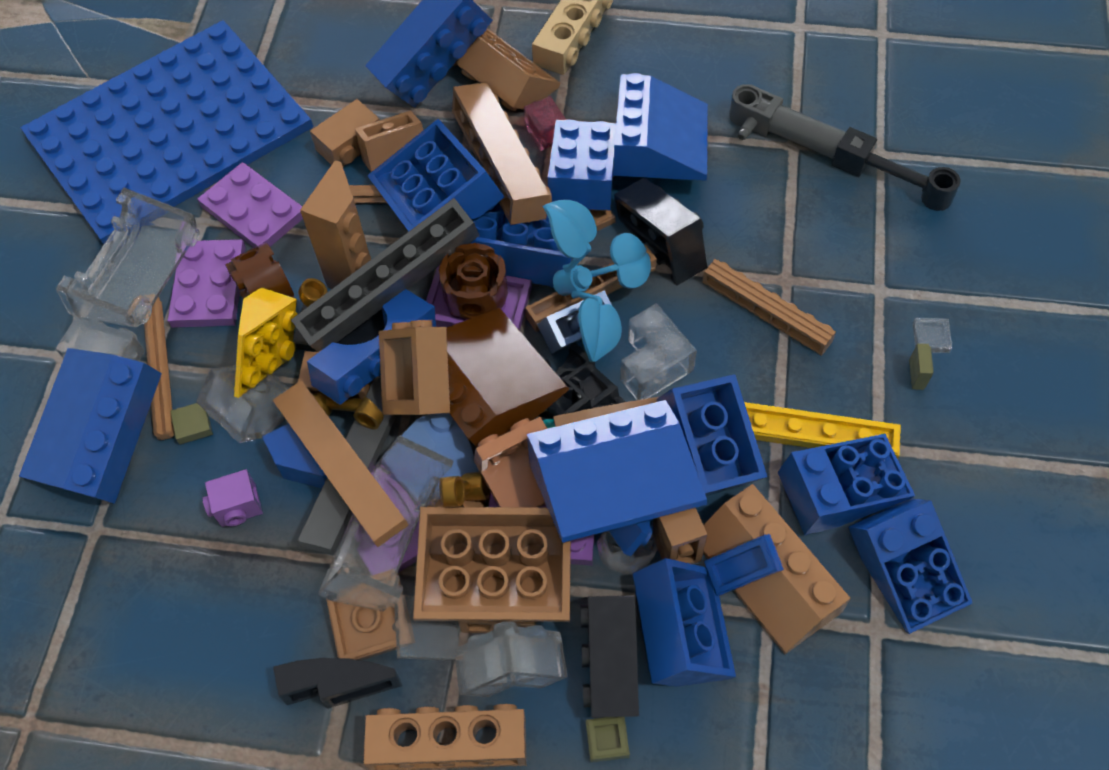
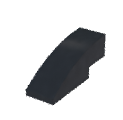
M317 658L273 666L278 695L287 705L320 696V700L329 709L402 686L401 680L394 668L362 660Z

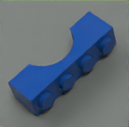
M407 289L382 306L384 330H392V323L416 320H432V327H436L435 306ZM379 335L368 342L356 345H343L332 342L307 361L311 385L339 405L351 396L358 394L369 382L381 376Z

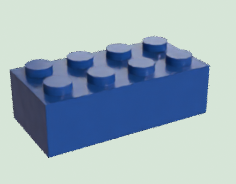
M422 0L365 66L385 88L415 108L427 97L429 91L437 82L446 76L447 71L454 63L465 55L467 49L486 31L493 20L473 0Z

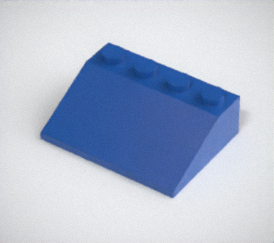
M639 73L621 74L614 143L613 176L707 181L708 104L652 76Z
M439 119L367 175L408 232L453 198H455L472 220L481 217L484 213L493 209L505 197L486 170Z
M498 202L493 209L487 211L481 217L472 219L480 236L470 243L488 245L495 250V254L499 257L501 255L505 263L506 276L528 279L532 283L554 288V274L562 270L563 265L569 264L573 260L572 258H567L558 249L551 232L548 216L544 220L510 225Z
M67 348L19 477L115 504L162 373L144 362L113 354Z
M666 400L527 434L529 466L562 543L707 505V498L680 423Z

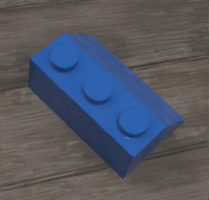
M664 558L634 572L635 595L639 606L641 628L652 684L679 687L735 678L736 673L720 597L716 595L707 568Z

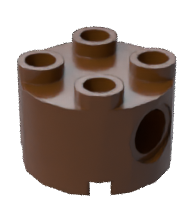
M268 243L261 244L230 259L231 262L225 264L238 289L242 290L239 292L242 299L260 288L295 298L279 262L272 258L274 253Z
M479 243L462 244L455 248V253H452L450 256L447 254L442 259L439 267L440 282L444 302L452 316L470 319L503 307L508 296L505 263L501 255L499 257L495 254L493 248Z

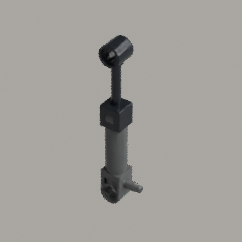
M742 84L734 89L729 117L732 123L741 127L737 134L740 140H745L752 131L766 138L771 132L833 159V167L856 177H860L866 166L870 165L923 188L922 202L931 210L943 211L952 204L961 182L960 176L953 169L938 167L933 169L929 176H925L874 154L877 142L876 137L849 127L845 132L782 105L783 98L754 85Z

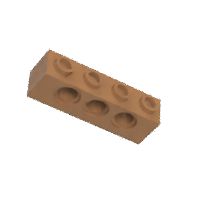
M498 704L494 706V710L478 711L477 706L462 705L455 707V712H439V708L420 707L416 709V713L400 714L399 709L377 710V715H366L364 765L368 770H431L527 766L526 717L524 709H517V706L514 704ZM492 727L497 731L495 738L490 743L482 744L475 740L476 734L481 728ZM452 728L457 731L456 738L451 744L440 745L437 743V736L443 729ZM415 730L417 738L412 745L407 747L398 745V738L402 732Z

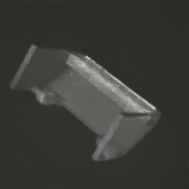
M399 435L375 465L371 474L409 525L377 547L355 515L352 514L318 595L333 602L382 612L390 606L394 607L403 590V586L398 584L400 576L397 573L419 521L420 507L435 506L440 497L438 485L440 478L452 467L454 461Z

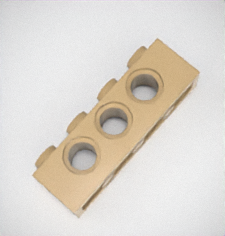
M561 0L532 43L533 63L541 68L564 75L569 66H573L576 63L581 47L587 45L591 31L594 27L599 26L603 12L606 8L609 9L613 0Z

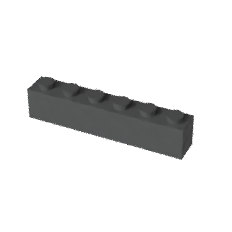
M453 198L292 318L291 321L307 343L317 352L323 350L332 342L337 343L380 311L382 306L405 289L408 290L440 266L442 259L447 254L450 256L456 252V247L462 244H469L480 236L474 222L455 198Z

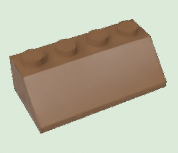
M488 28L471 44L465 55L454 63L455 66L458 65L463 69L461 73L469 79L478 80L480 83H488L493 94H497L502 99L501 104L512 111H516L517 108L531 110L557 90L561 84Z
M335 160L300 209L324 280L330 289H333L371 260L355 201L341 162Z
M753 484L725 502L704 524L707 539L703 554L707 559L762 535H771L784 570L736 589L734 592L785 655L840 615L851 598Z

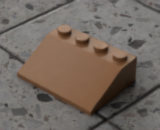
M420 507L414 621L570 622L571 541L562 543L548 508Z

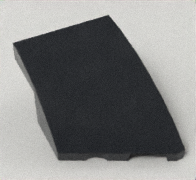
M575 342L571 344L569 355L563 366L559 367L556 372L569 390L547 408L551 416L626 402L619 396L618 387L596 368L595 362L589 361L587 353Z

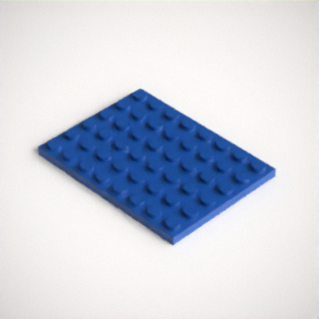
M222 20L20 128L103 245L107 246L217 183L242 162L248 165L314 126L311 118L227 23Z

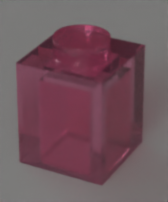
M551 96L524 106L525 127L540 151L552 147L556 120L565 121L566 119Z

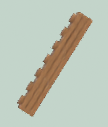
M644 245L647 249L646 252L649 254L650 257V272L656 270L657 258L653 255L650 249L646 245ZM617 270L592 277L591 285L583 292L595 295L605 290L608 295L620 289L622 286L618 281ZM554 292L526 306V319L535 332L540 330L537 324L544 318L585 299H573L571 295L562 296Z
M714 259L704 271L702 283L807 346L817 354L822 356L833 342L836 331L831 326L823 324L816 320L813 315L799 310L795 304L786 302L778 294L771 293L763 288L760 283L751 281L742 272H737L730 268L727 263Z

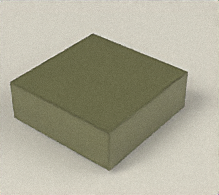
M917 343L909 359L912 389L924 390L934 373L931 346L929 344Z
M204 401L170 411L175 438L179 445L213 435L208 408Z
M625 717L586 720L590 762L630 757Z

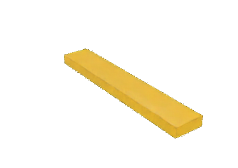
M744 402L756 440L815 448L886 434L897 459L900 456V424Z

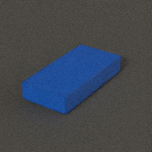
M770 534L762 535L704 561L717 596L727 594L784 570Z

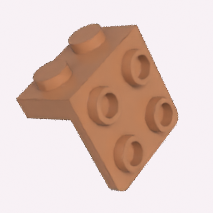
M541 417L532 421L528 418L515 423L510 428V432L500 437L497 434L490 435L478 443L479 447L475 450L474 463L499 507L539 508L545 505L543 496L529 466L527 434L547 429Z

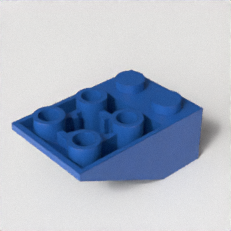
M886 434L791 452L778 471V475L804 535L838 528L912 499L915 496Z
M909 499L848 527L862 562L906 633L910 634L973 603L931 500Z

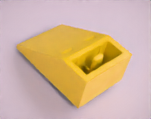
M260 288L243 299L238 331L234 397H241L293 357L296 348L295 342H293L294 328L296 326L291 319L298 315L296 312L297 299L265 288Z

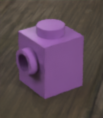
M247 469L205 482L208 496L203 497L204 508L208 517L214 516L221 527L226 525L237 526L244 523L248 518L263 514L256 483Z

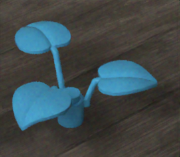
M572 200L553 201L545 204L543 208L549 218L554 241L563 255L573 259L569 264L563 265L562 270L554 274L553 285L556 292L562 296L571 295L573 299H585L579 307V327L590 362H596L616 347L621 338L622 326L619 315L612 305H602L601 297L584 293L583 291H586L591 285L592 277L616 270L618 281L622 287L628 289L640 287L649 277L651 270L650 257L646 252L647 249L635 235L622 233L613 239L610 246V256L614 265L594 271L577 265L591 251L589 242L594 240L597 234L595 220L590 211L578 202Z

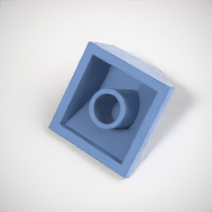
M450 413L427 414L416 419L383 456V459L419 507H425L440 499L439 481L441 477H461L466 473L479 472L474 463V455L469 439Z

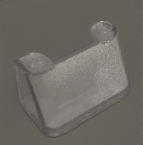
M123 188L116 198V202L122 205L120 217L114 216L111 220L114 231L86 273L77 271L74 275L75 279L64 275L55 289L67 312L74 317L82 320L135 328L149 320L152 307L189 247H193L199 238V229H197L194 214Z

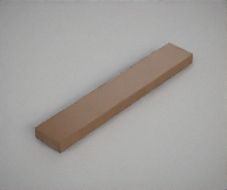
M302 380L272 400L377 547L409 525Z

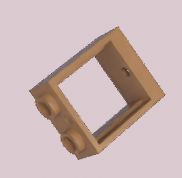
M416 320L392 323V330L379 331L383 415L450 413L446 327H432V320Z

